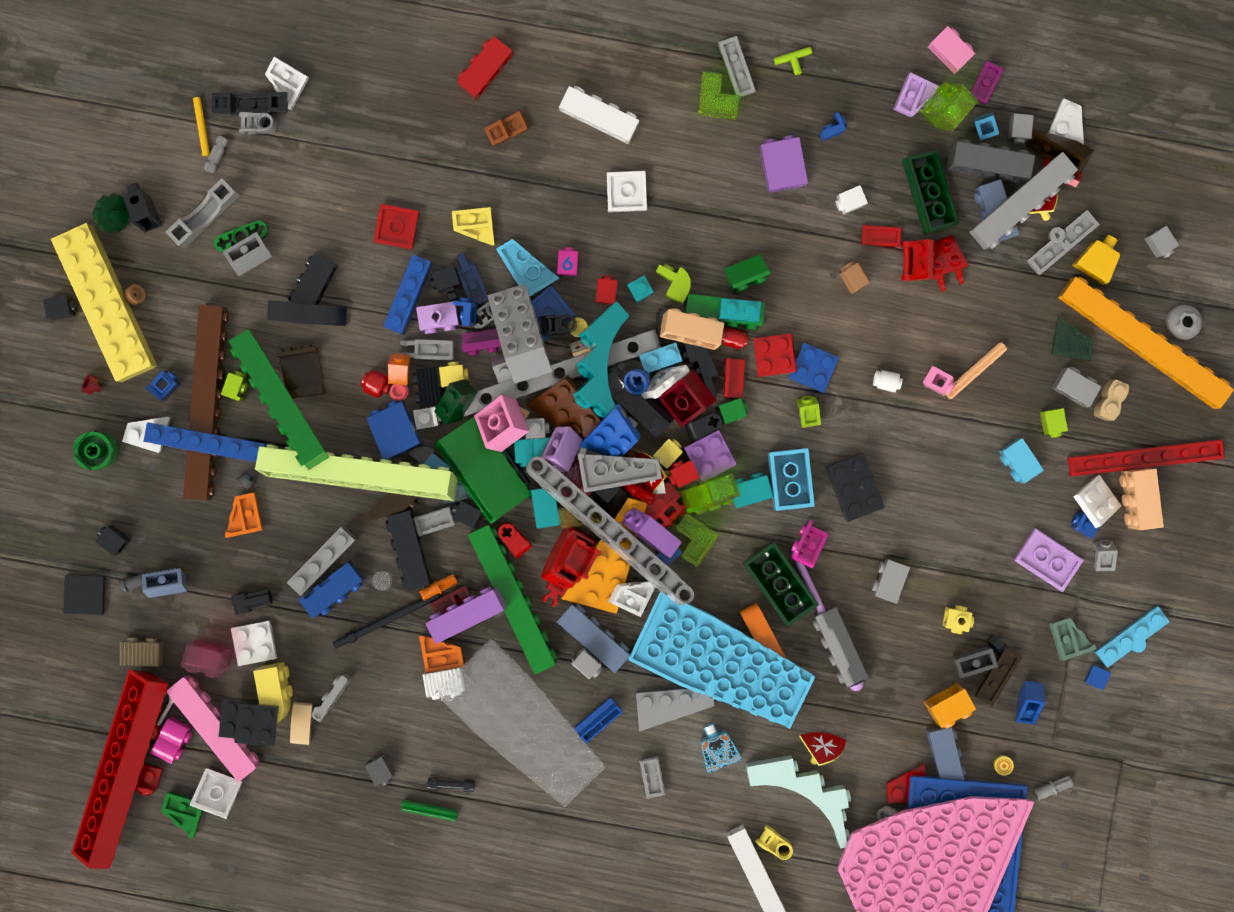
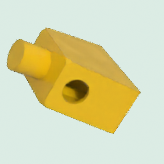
M1107 235L1103 243L1099 240L1093 241L1072 266L1102 285L1109 283L1120 257V253L1113 250L1118 240L1113 236Z

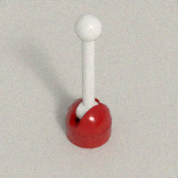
M170 697L168 705L158 723L155 724L156 727L152 734V739H158L162 730L160 725L174 703Z

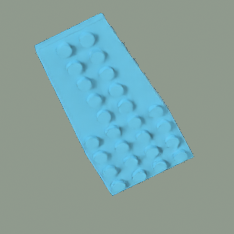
M661 591L628 659L682 687L702 695H708L720 702H726L735 708H741L753 715L764 717L773 723L776 722L784 725L789 729L815 679L814 674L716 616L689 603L678 605Z

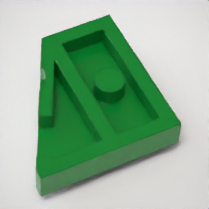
M170 791L166 792L161 812L171 818L178 828L181 827L190 839H194L203 810L190 806L192 800L190 797Z

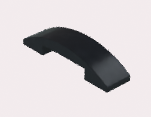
M268 92V94L212 93L211 112L239 115L240 112L286 113L288 112V92Z
M268 300L267 320L346 326L347 306Z

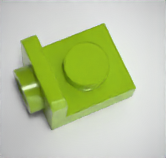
M804 396L801 399H797L801 427L821 425L819 403L816 397Z

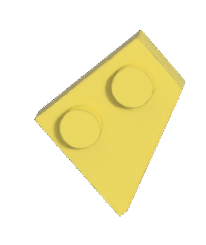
M491 207L452 211L455 232L492 246L495 245Z

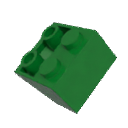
M760 254L723 270L731 292L736 290L737 293L747 290L750 284L754 283L757 286L765 283L767 277L771 274Z

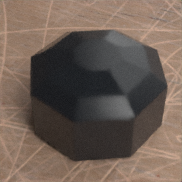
M991 634L987 639L988 645L997 652H1003L1007 647L994 634Z

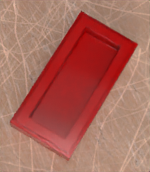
M862 225L861 245L900 247L902 227Z

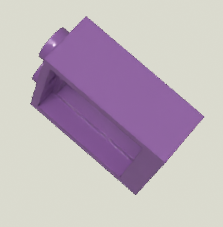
M633 507L625 514L621 522L651 548L671 558L682 543L652 517Z

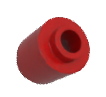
M724 327L721 343H724L723 345L741 350L742 346H747L749 336L746 335L744 330Z

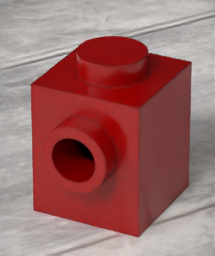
M681 460L673 464V469L669 470L671 474L668 475L672 486L676 485L677 488L700 478L692 460L683 463Z

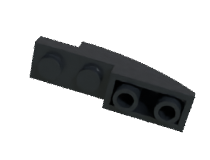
M683 343L685 348L682 350L684 360H688L689 364L697 362L698 365L695 366L697 375L702 377L703 383L714 397L717 396L711 377L718 376V373L706 348Z

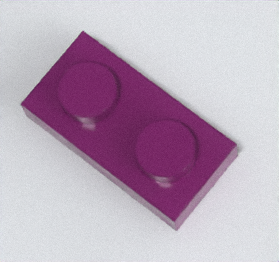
M986 61L968 97L986 105L1004 69Z

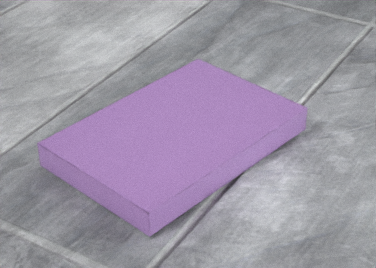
M1036 528L1032 530L1013 559L1061 592L1065 590L1084 561Z

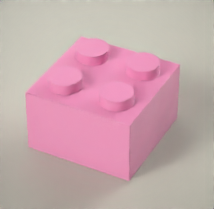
M501 395L474 415L487 449L502 452L529 432L518 402L514 398Z

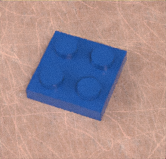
M802 343L796 358L797 372L790 373L788 379L824 393L839 357Z

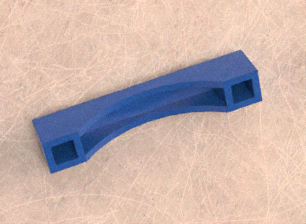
M151 422L146 424L143 442L252 462L257 461L259 447H266L267 443L203 433Z

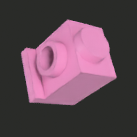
M932 366L923 381L925 387L943 396L946 393L950 394L955 387L953 376ZM942 380L945 383L940 387L937 383Z

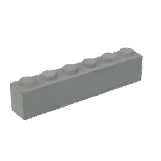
M1063 152L1060 153L969 233L984 250L989 247L993 249L1001 242L999 239L1004 234L1008 236L1016 229L1014 227L1019 221L1023 223L1031 216L1029 214L1031 210H1038L1046 203L1044 201L1046 197H1053L1057 194L1062 183L1068 184L1075 178L1073 174L1078 169Z

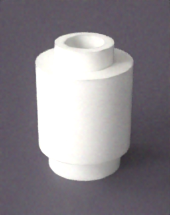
M876 370L873 386H877V389L895 393L897 389L900 390L903 379L900 378L898 373Z

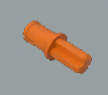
M451 574L437 582L435 580L434 583L420 589L419 592L425 601L439 593L441 595L442 591L456 585L457 580Z

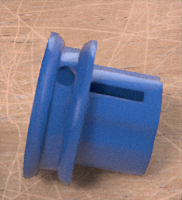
M633 369L624 377L625 389L633 395L643 394L649 388L650 375L644 369Z

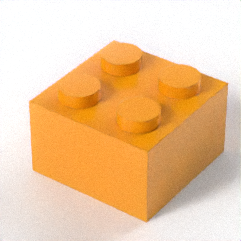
M958 683L923 701L934 722L941 728L953 726L956 720L968 718L976 710L968 693Z

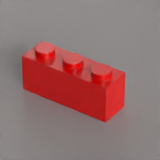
M495 36L491 40L487 39L481 53L479 55L475 54L470 61L471 65L467 70L463 69L458 75V85L476 100L479 99L513 56L512 50Z

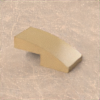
M293 703L290 743L310 744L313 704Z

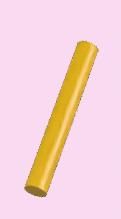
M200 97L193 98L202 156H209L210 150Z

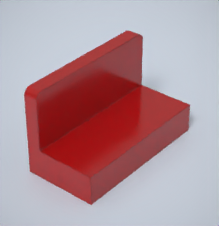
M725 359L723 397L743 398L745 360Z

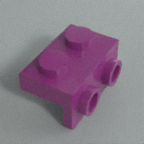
M497 329L462 334L463 353H468V356L479 355V351L487 350V353L499 352V348H501Z

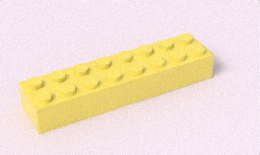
M85 223L52 238L51 241L115 381L124 382L157 367L94 226Z

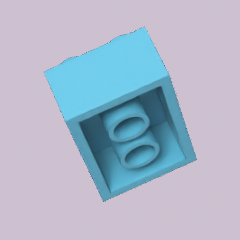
M808 448L767 452L774 510L815 507Z

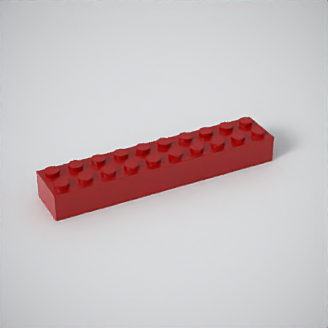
M129 669L71 851V854L89 869H110L115 858V851L121 838L123 826L126 823V816L132 804V797L138 785V778L144 766L146 753L150 747V740L156 727L155 724L161 712L164 696L167 693L168 683L149 671Z

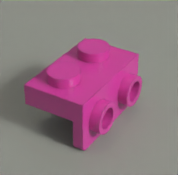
M810 520L808 525L803 524L799 533L802 536L801 540L795 541L791 551L794 552L792 559L813 569L829 534L813 527V521Z

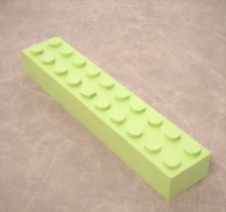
M275 445L259 447L255 470L267 477L455 501L458 478L446 467H438L436 470L430 469V466L423 464L413 467L407 462H399L398 465L392 464V461L380 459V462H374L372 458L361 457V460L354 459V456L342 454V457H336L334 453L326 452L329 458L308 470L305 465L301 467L295 456L298 454L295 449L291 450L289 447H285V450L278 449V446Z

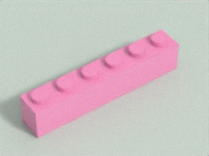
M186 675L167 690L169 697L237 782L241 781L260 765L258 756L254 752H250L246 747L247 744L234 743L235 738L218 737L221 710L217 706L214 707L210 702V696L205 691L202 692L198 681L193 676Z

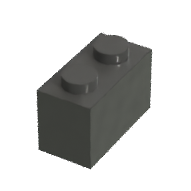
M989 646L980 647L951 657L956 676L959 678H965L998 667L993 649Z

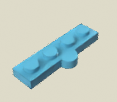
M1155 606L1094 652L1104 666L1108 668L1131 650L1137 653L1144 651L1146 648L1145 640L1168 624L1169 620L1161 609Z

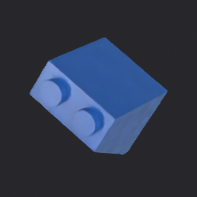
M398 400L387 404L388 408L381 411L379 408L370 412L371 416L366 418L382 458L385 460H391L424 444L405 403L402 401L398 402Z

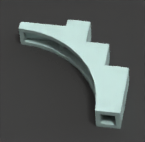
M791 755L746 763L750 786H779L793 790L808 798L829 819L840 849L846 847L850 835L848 829L844 827V822H847L845 810L841 809L849 808L848 802L851 801L849 790H846L843 785L822 788L825 786L823 775H819L817 770L796 774L795 772H799L797 760H793Z

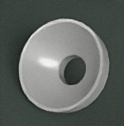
M1189 305L1174 307L1168 313L1165 321L1169 334L1179 340L1193 338L1202 327L1201 314L1196 308ZM1185 316L1192 318L1193 323L1191 327L1183 325L1182 321Z

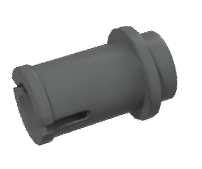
M142 574L128 579L122 578L121 581H118L120 591L127 593L130 589L142 586Z

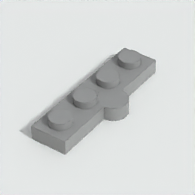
M1088 210L1084 211L1064 229L1060 227L1051 229L1048 233L1049 242L1027 259V263L1038 275H1041L1100 224Z

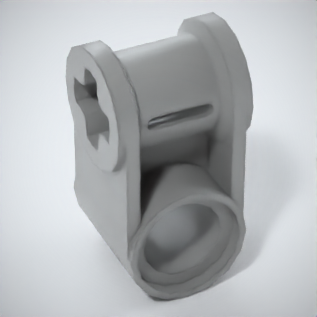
M239 113V117H241L240 134H272L277 130L278 123L276 119L268 113ZM270 119V125L264 128V121Z

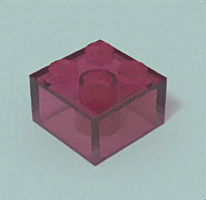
M195 639L186 644L181 667L186 668V671L190 673H198L199 671L205 673L207 677L217 678V676L228 671L234 648Z

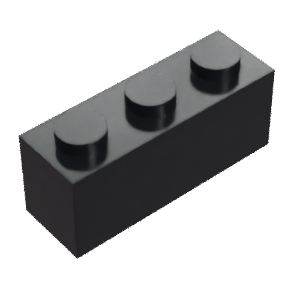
M314 253L313 256H309L305 264L307 268L304 274L301 273L297 279L298 286L296 290H293L289 295L288 301L292 303L319 305L338 267L337 264Z

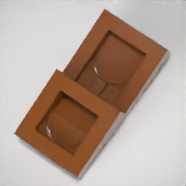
M518 111L503 120L500 119L484 128L492 146L507 141L530 129L522 111Z

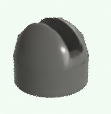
M244 473L237 478L247 490L254 484V477L249 473Z

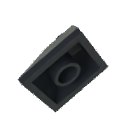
M620 486L592 491L588 496L613 519L628 497L633 498Z

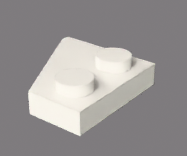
M274 57L265 75L274 85L276 92H288V109L292 110L309 77Z
M1062 99L1048 133L1073 139L1084 144L1082 107Z
M682 365L659 369L650 380L649 388L641 394L644 399L660 397L662 393L690 372L688 366Z
M172 417L128 423L122 442L161 453L163 445L143 442L146 424L151 422L170 426Z

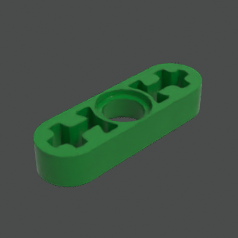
M260 220L251 222L218 235L214 240V247L223 253V251L232 247L233 243H227L224 249L221 246L219 247L222 239L224 241L233 240L237 244L239 242L236 236L239 232L244 231L247 237H249L251 234L247 229L250 228V231L257 230V225L264 227L262 234L258 233L261 239L269 234V227Z

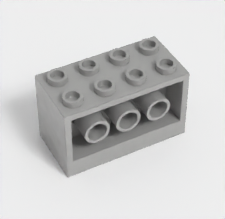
M522 284L487 295L504 359L514 383L551 373L552 368L526 285Z

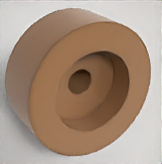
M132 284L125 290L126 301L133 305L140 304L146 298V293L140 285Z

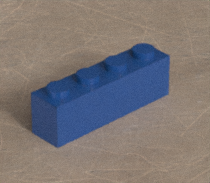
M412 255L383 327L405 335L433 263Z

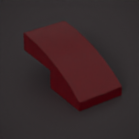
M463 586L430 603L435 613L440 611L443 614L447 612V607L455 603L459 606L464 603L463 599L471 595L467 587Z

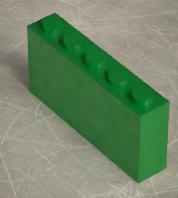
M475 417L453 430L434 445L490 524L532 495L529 486L519 478L516 468L507 461L506 454L503 451L499 452L485 447Z

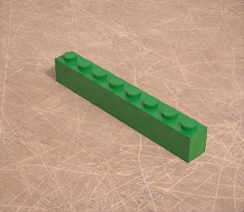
M247 329L229 340L232 346L229 349L235 359L239 357L241 361L239 363L240 368L244 374L248 372L250 375L249 383L254 389L258 388L260 393L257 396L263 404L267 403L269 409H267L268 414L272 419H277L279 424L276 427L282 435L286 434L288 437L286 443L291 450H296L298 455L295 457L301 467L305 465L310 470L328 459V454L251 331Z
M488 524L468 534L492 587H498L507 605L504 612L534 674H538L556 665L557 654L554 648L550 649L547 642L550 641L545 631H541L539 627L541 621L537 613L533 614L530 608L533 604L529 596L525 597L522 591L525 588L521 579H516L514 575L516 569L512 561L508 562L505 556L508 552L504 544L500 545L497 539L499 535L496 527H491V524Z

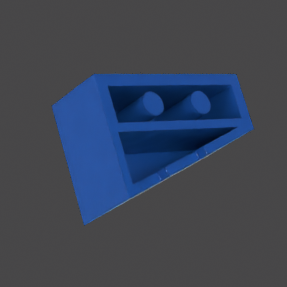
M350 561L298 601L312 619L319 614L324 616L332 610V604L335 602L340 604L347 598L346 594L350 590L355 592L362 587L361 582L365 578Z

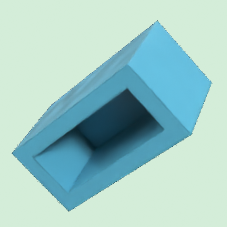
M676 343L639 355L642 367L648 373L682 362Z
M1017 438L999 450L1001 461L1005 466L1008 465L1012 470L1010 474L1016 482L1026 483L1044 471L1023 438Z

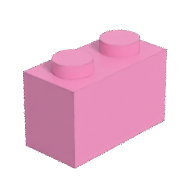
M947 26L930 43L928 48L956 74L975 53L969 43H964L959 38L960 35L955 29H950Z

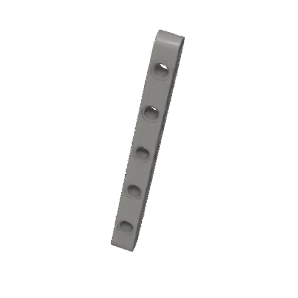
M651 330L612 344L607 367L662 348L657 330ZM629 343H636L639 348L638 351L635 353L629 352L627 349ZM587 353L551 365V373L525 380L529 385L526 391H520L518 388L519 382L514 383L513 379L477 391L464 417L478 413L489 405L482 402V396L485 393H489L492 396L491 402H493L501 395L518 399L551 387L561 380L555 377L554 372L557 368L565 370L564 377L567 375L571 379L581 377L582 375L575 364Z
M533 457L526 466L527 473L545 491L659 591L678 605H685L693 600L694 592L691 587L559 470L551 466L542 457ZM532 463H538L541 470L535 471L532 468ZM563 488L568 489L570 497L563 496L561 490ZM592 514L598 515L599 523H594L591 520ZM621 540L628 542V549L622 548ZM651 565L657 567V575L651 573ZM681 591L687 594L686 601L680 598Z

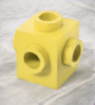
M958 605L955 608L946 607L942 626L951 629L952 633L963 634V631L969 632V629L973 627L974 617L971 612L967 611V607Z

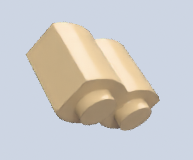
M1118 380L1107 381L1103 386L1101 399L1095 405L1094 416L1105 421H1114L1121 411V402L1128 395L1129 385Z

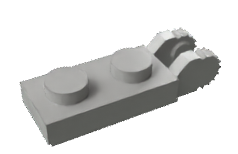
M400 341L402 346H415L414 353L402 352L404 355H410V358L454 360V341Z

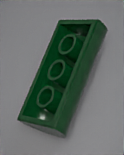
M934 150L902 159L901 161L923 234L927 235L959 225L938 151Z
M775 541L763 546L743 562L747 571L787 627L819 605Z

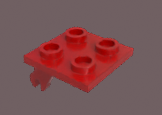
M950 235L933 242L932 280L937 279L941 292L946 291L943 275L954 271L959 285L963 284L961 269L967 267L968 262L953 236Z

